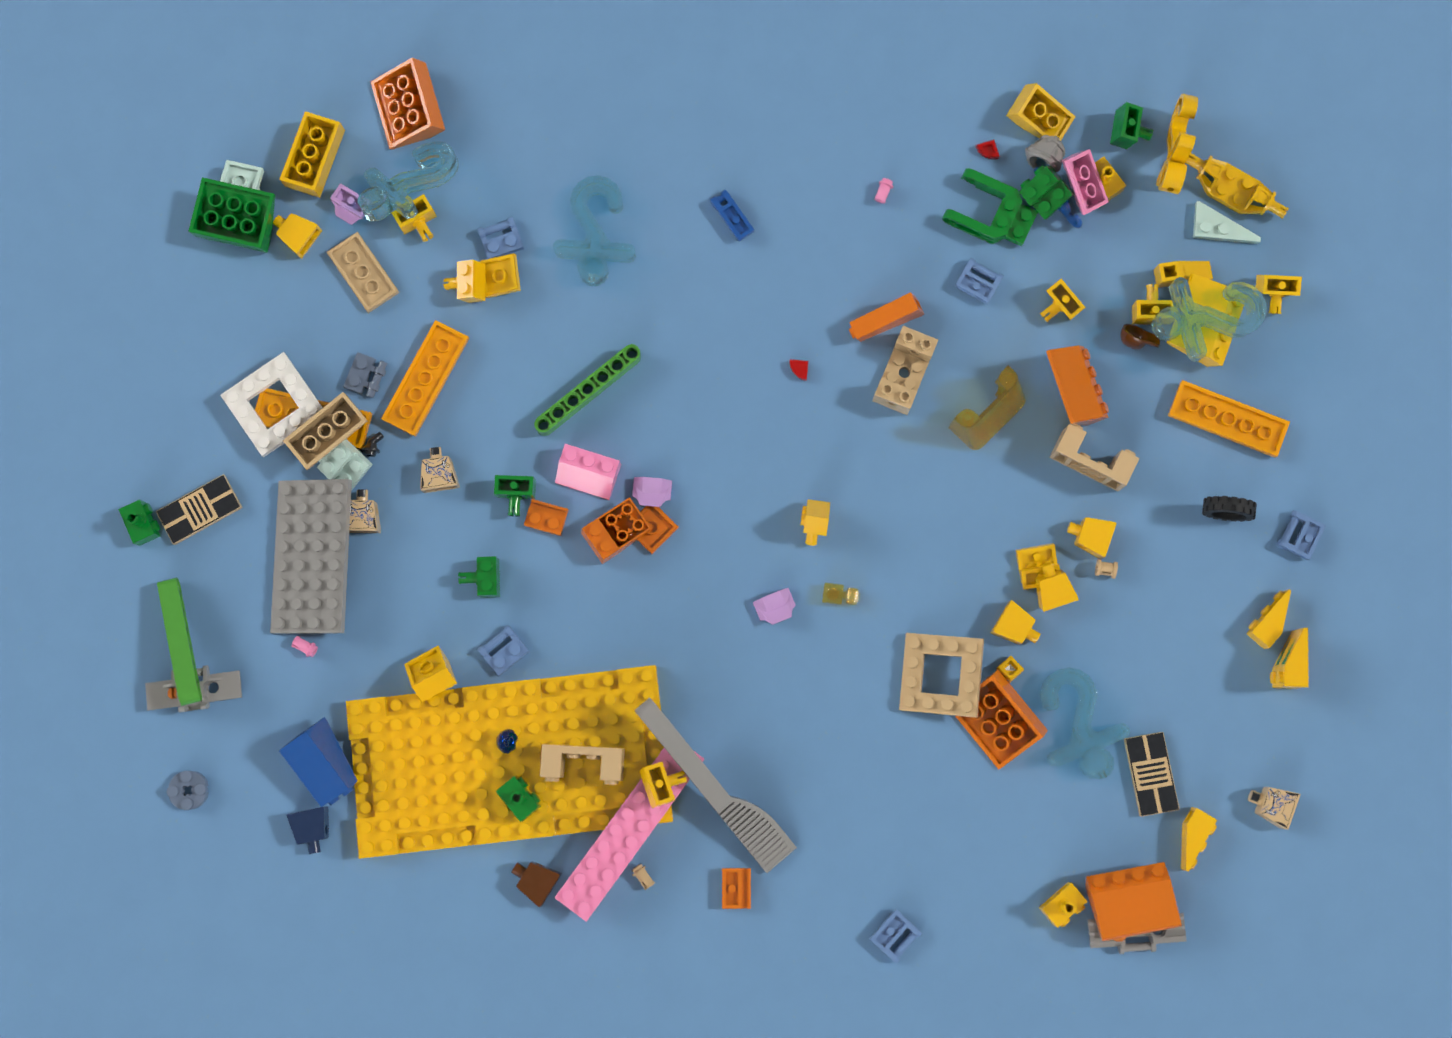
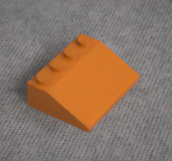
M410 58L371 81L389 149H396L432 138L445 130L426 62Z
M1077 345L1047 350L1046 353L1070 424L1088 426L1109 418L1107 414L1109 409L1106 402L1102 400V388L1096 383V371L1090 365V354L1087 348Z
M996 670L980 683L978 718L955 716L998 770L1043 738L1048 731L999 670Z
M1165 862L1086 876L1085 889L1102 941L1181 927L1182 924Z

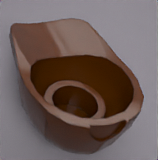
M1133 324L1123 325L1120 337L1125 346L1135 350L1143 348L1146 344L1159 348L1160 338L1157 335Z

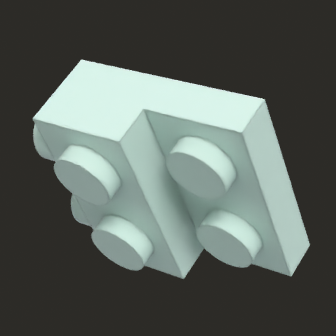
M226 160L220 181L260 190L259 187L264 169Z
M345 439L318 461L320 464L317 468L328 479L352 480V491L373 464Z

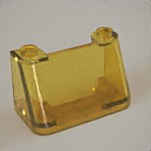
M1009 365L1000 373L995 381L998 385V391L995 394L997 398L979 416L970 409L961 411L948 427L972 450L981 449L1025 405L1026 399L1018 375Z

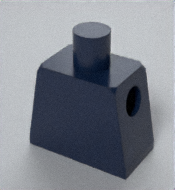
M328 806L287 814V819L297 845L307 843L309 854L321 852L319 840L329 838Z

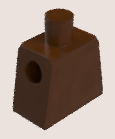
M533 861L527 868L517 862L511 873L521 878L516 887L539 908L544 904L562 873Z

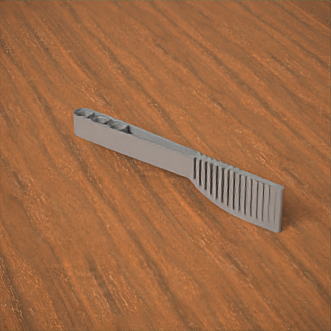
M648 698L634 710L766 873L771 871L797 848L775 820L764 810L747 800L730 796L651 698Z

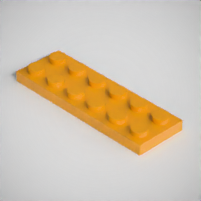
M435 320L381 419L416 437L465 348L469 337Z
M1184 380L1180 381L1167 415L1274 458L1278 457L1290 421Z
M267 388L259 394L255 411L265 426L271 428L299 407L289 393ZM318 400L323 408L329 403ZM363 410L360 411L368 422L347 438L354 447L360 450L365 444L372 418L371 412Z

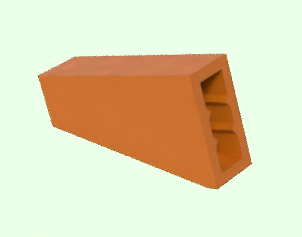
M910 292L849 322L851 326L849 331L853 339L856 338L861 342L925 314L917 297Z

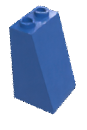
M325 717L279 750L321 807L327 803L331 806L340 799L339 795L341 794L343 796L349 794L353 790L352 786L358 781Z

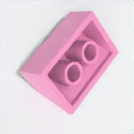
M1090 149L1062 159L1076 203L1082 215H1086L1109 202Z
M565 444L559 460L555 483L610 500L621 463L619 460Z

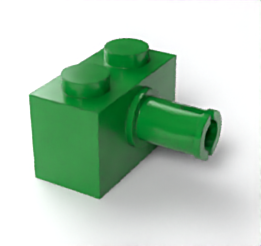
M1126 102L1116 109L1110 141L1111 145L1128 149L1138 142V137L1147 141L1152 138L1153 129L1140 125L1143 107Z
M495 475L494 495L497 498L509 499L508 516L514 517L515 515V517H519L520 500L535 499L536 479L534 476Z
M139 499L118 509L133 544L141 546L160 537V526L156 520H153L151 515L153 510L149 503Z
M496 556L477 557L476 572L458 573V577H460L458 578L459 584L476 583L477 596L480 598L500 597L499 558Z
M513 776L496 793L517 819L523 822L541 807L539 804L541 800L535 792H529L526 788L528 784L522 777Z

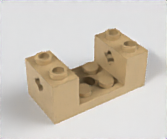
M903 326L872 401L908 415L938 339ZM907 369L909 376L902 378L899 375V370Z
M1068 424L1061 432L1049 458L1116 491L1124 488L1140 458L1136 457L1134 452L1125 449V451L1121 450L1113 457L1109 467L1101 461L1095 462L1090 459L1089 455L1082 452L1080 454L1077 453L1087 432L1078 424Z
M542 744L540 777H545V781L557 782L559 778H564L565 755L566 758H580V754L586 755V759H600V756H602L600 780H605V784L617 785L618 781H623L625 749Z

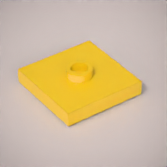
M512 253L479 261L485 264V298L521 291L516 254Z

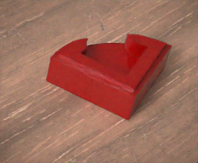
M995 140L976 145L977 151L983 157L992 160L999 159L1000 156Z
M790 359L792 372L799 379L807 381L809 361Z

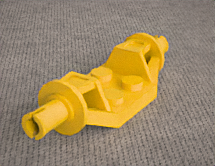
M1190 153L1186 164L1198 170L1196 179L1200 181L1206 195L1238 214L1263 215L1265 211L1269 210L1280 218L1286 215V211L1289 208L1275 201L1276 192H1271L1259 180L1227 162L1213 159L1211 155L1204 161ZM1205 171L1214 178L1213 182L1205 176ZM1252 201L1263 204V207L1250 204Z

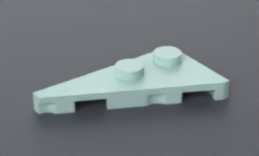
M1200 201L1195 203L1193 238L1259 244L1261 242V237Z

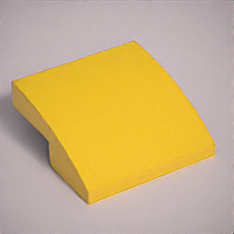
M1054 543L1015 550L1024 590L1036 588V577L1044 575L1041 565L1053 562L1055 571L1060 570Z

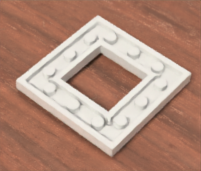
M284 352L220 395L263 457L283 445V440L323 408ZM280 380L299 408L267 429L249 400Z

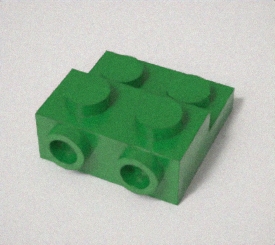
M1041 166L1034 172L1036 176L1032 180L1027 179L1020 185L1022 189L1019 193L1030 206L1037 210L1044 220H1047L1074 193L1052 166Z

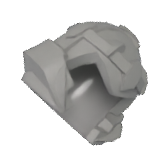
M1043 135L1033 145L1031 144L1025 148L1028 164L1034 169L1037 166L1035 161L1039 157L1047 162L1049 166H1052L1056 172L1060 171L1062 159L1065 157V147L1060 138Z

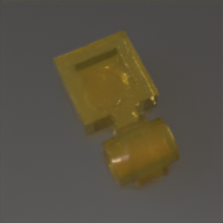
M825 583L822 603L842 605L843 598L846 600V604L857 605V602L860 600L859 589L847 588V591L843 592L844 585Z

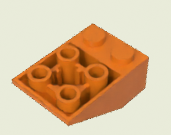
M629 497L584 526L581 534L600 562L604 564L651 530V527Z

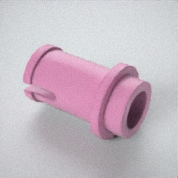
M887 178L879 181L880 186L874 198L875 201L882 204L886 203L889 191L893 189V182Z
M299 636L294 638L291 647L305 653L307 657H313L318 650L314 642L310 643Z

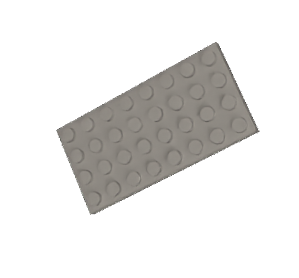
M352 480L279 481L270 633H344Z

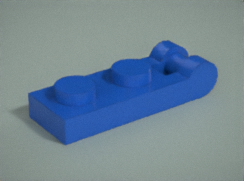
M725 189L720 192L721 195L718 197L714 196L711 198L710 202L740 242L752 234L754 228ZM726 201L728 204L722 207L721 203Z

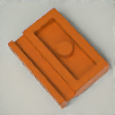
M531 499L524 526L561 536L569 509Z
M722 868V909H751V868Z

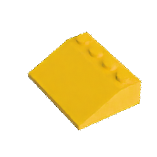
M1192 273L1166 343L1206 367L1223 366L1247 296L1234 288Z

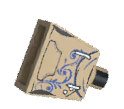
M441 447L430 448L431 458L422 460L421 491L423 493L460 488L451 458L449 456L442 457Z
M358 489L356 500H351L349 533H381L378 504L374 500H368V490Z
M1263 787L1261 793L1251 790L1248 801L1257 804L1255 809L1257 815L1281 829L1288 830L1301 794Z

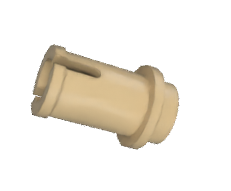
M640 863L632 869V875L636 876L644 890H646L655 882L645 870L646 866Z

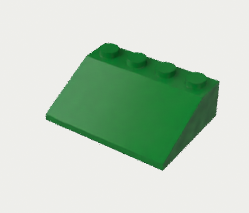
M202 177L188 232L196 237L268 253L272 237L275 194Z

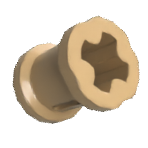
M1098 559L1095 566V576L1106 575L1115 579L1118 562L1108 563Z

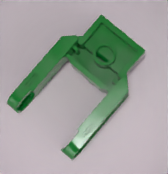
M966 168L961 179L975 185V188L1002 199V202L990 226L951 209H946L942 220L946 224L990 244L1006 239L1022 246L1038 212L1021 204L1022 199L1018 189L976 170Z

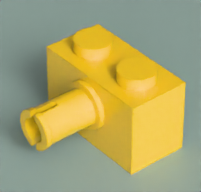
M1103 156L1095 162L1107 199L1110 201L1124 190L1126 184Z
M424 194L391 212L404 235L417 229L423 242L428 241L425 233L429 239L433 238L434 235L431 233L426 222L437 216Z
M475 260L458 261L457 277L444 278L443 282H448L443 284L446 290L457 288V299L468 303L485 301V264Z
M1257 275L1255 294H1269L1271 296L1269 313L1281 314L1282 297L1285 295L1300 296L1302 277Z
M1060 279L1046 290L1053 299V303L1040 312V315L1044 317L1050 313L1044 318L1048 323L1050 319L1061 311L1071 320L1086 307L1066 283Z
M1153 284L1146 285L1147 300H1136L1132 305V324L1170 325L1175 320V300H1158V284H1154V287Z
M808 499L807 506L802 507L800 525L804 526L803 533H807L805 540L807 545L815 546L817 545L818 535H827L830 502Z
M663 762L644 767L639 771L652 809L674 801L675 797L671 787L687 782L686 777L678 779L685 775L683 770L667 776Z
M1067 882L1039 906V909L1058 928L1059 926L1064 927L1067 925L1074 913L1079 914L1085 909L1084 904L1088 901L1071 882Z

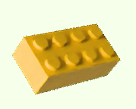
M304 112L279 179L285 187L315 197H321L345 132L340 122Z

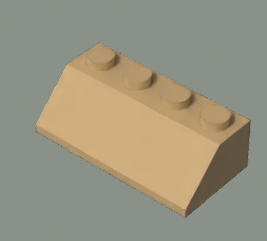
M342 392L286 437L283 442L305 469L308 470L368 421L352 400Z

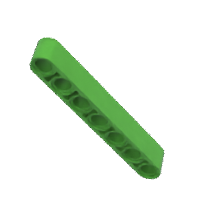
M629 344L537 417L534 423L537 432L542 436L550 435L637 365L641 360L638 346ZM630 351L637 352L635 358L627 357ZM621 363L623 366L620 370H614L613 365ZM600 375L608 376L605 382L598 381ZM590 386L593 388V391L590 394H585L583 392L585 387ZM572 398L578 399V403L575 406H570L569 401ZM557 410L564 412L560 418L554 417V413ZM548 422L549 426L547 429L541 430L539 429L540 424Z
M177 577L157 582L179 702L181 706L202 701V694L180 582Z

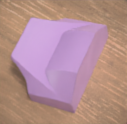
M341 183L330 198L335 207V215L351 225L357 220L363 219L373 205L371 201Z
M634 477L632 497L637 499L639 505L661 507L665 501H671V480Z
M789 588L782 589L753 602L760 621L765 620L772 625L792 617V610L796 606Z

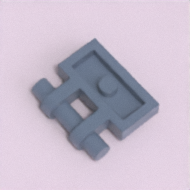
M357 352L343 387L361 395L364 389L367 388L366 396L374 398L375 393L380 388L378 386L382 376H385L387 363L380 361L378 367H375V358ZM371 372L375 373L372 382H368Z

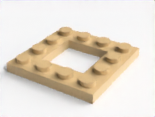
M906 633L899 710L978 718L984 639ZM925 654L962 657L958 696L921 693Z

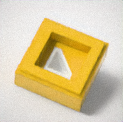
M1010 655L996 670H999L1006 680L1011 683L1024 671V668Z

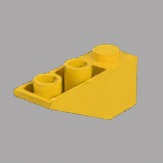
M1210 261L1166 262L1158 264L1153 270L1158 288L1187 284L1192 273L1213 280Z
M1290 589L1277 592L1273 597L1275 601L1270 606H1265L1260 612L1262 616L1258 620H1253L1248 626L1250 630L1246 634L1263 649L1270 648L1283 632L1291 594Z
M1191 807L1182 823L1181 869L1187 872L1196 866L1198 861L1196 858L1199 852L1202 853L1207 846L1206 840L1208 836L1212 835L1217 827L1215 825L1217 819L1196 807Z

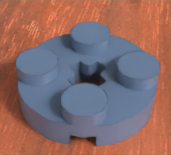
M196 771L180 772L170 781L167 795L171 803L179 809H196L203 805L208 798V781L201 773ZM191 785L193 793L191 795L185 794L184 788Z

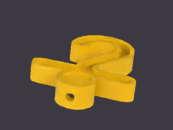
M1181 94L1174 108L1166 141L1168 148L1167 159L1159 172L1156 186L1161 191L1179 194L1182 189L1187 172V165L1185 163L1196 140V136L1186 134L1189 119H1194L1197 112L1198 97Z

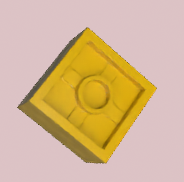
M439 645L404 664L411 687L422 702L457 684L450 662Z

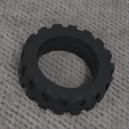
M1209 496L1203 500L1202 514L1206 517L1217 520L1222 519L1223 521H1252L1256 517L1257 504L1245 498Z

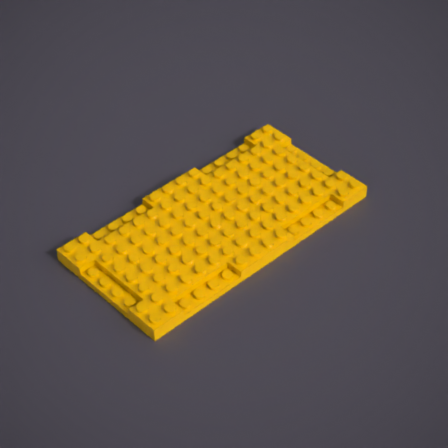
M656 665L449 689L438 693L424 702L420 700L416 693L346 701L353 773L358 780L354 785L359 859L604 830L641 780L639 771L644 767L652 765L664 748L634 711L648 698H651L661 710ZM542 744L625 749L623 781H618L617 785L605 784V780H600L602 756H600V759H586V755L581 754L580 758H566L565 755L564 778H559L557 782L545 781V777H540ZM513 776L522 777L528 784L526 788L529 792H535L541 800L539 802L541 807L523 822L517 819L496 793ZM672 805L659 823L673 822Z

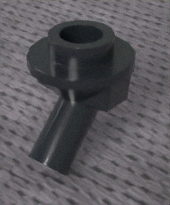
M378 432L361 448L360 451L364 452L365 456L374 457L380 453L376 443L384 438L382 433Z

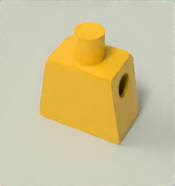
M293 213L289 214L287 219L278 215L273 221V225L279 228L276 235L301 259L322 232L316 223Z
M1085 517L1080 525L1070 522L1067 533L1076 536L1075 546L1099 559H1103L1106 557L1117 523Z
M1053 562L1041 565L1044 575L1036 577L1035 580L1038 604L1042 611L1045 612L1079 600L1069 578L1063 570L1055 571Z
M1012 600L1007 603L990 632L995 636L1019 645L1024 642L1025 638L1036 643L1041 633L1032 629L1036 620Z

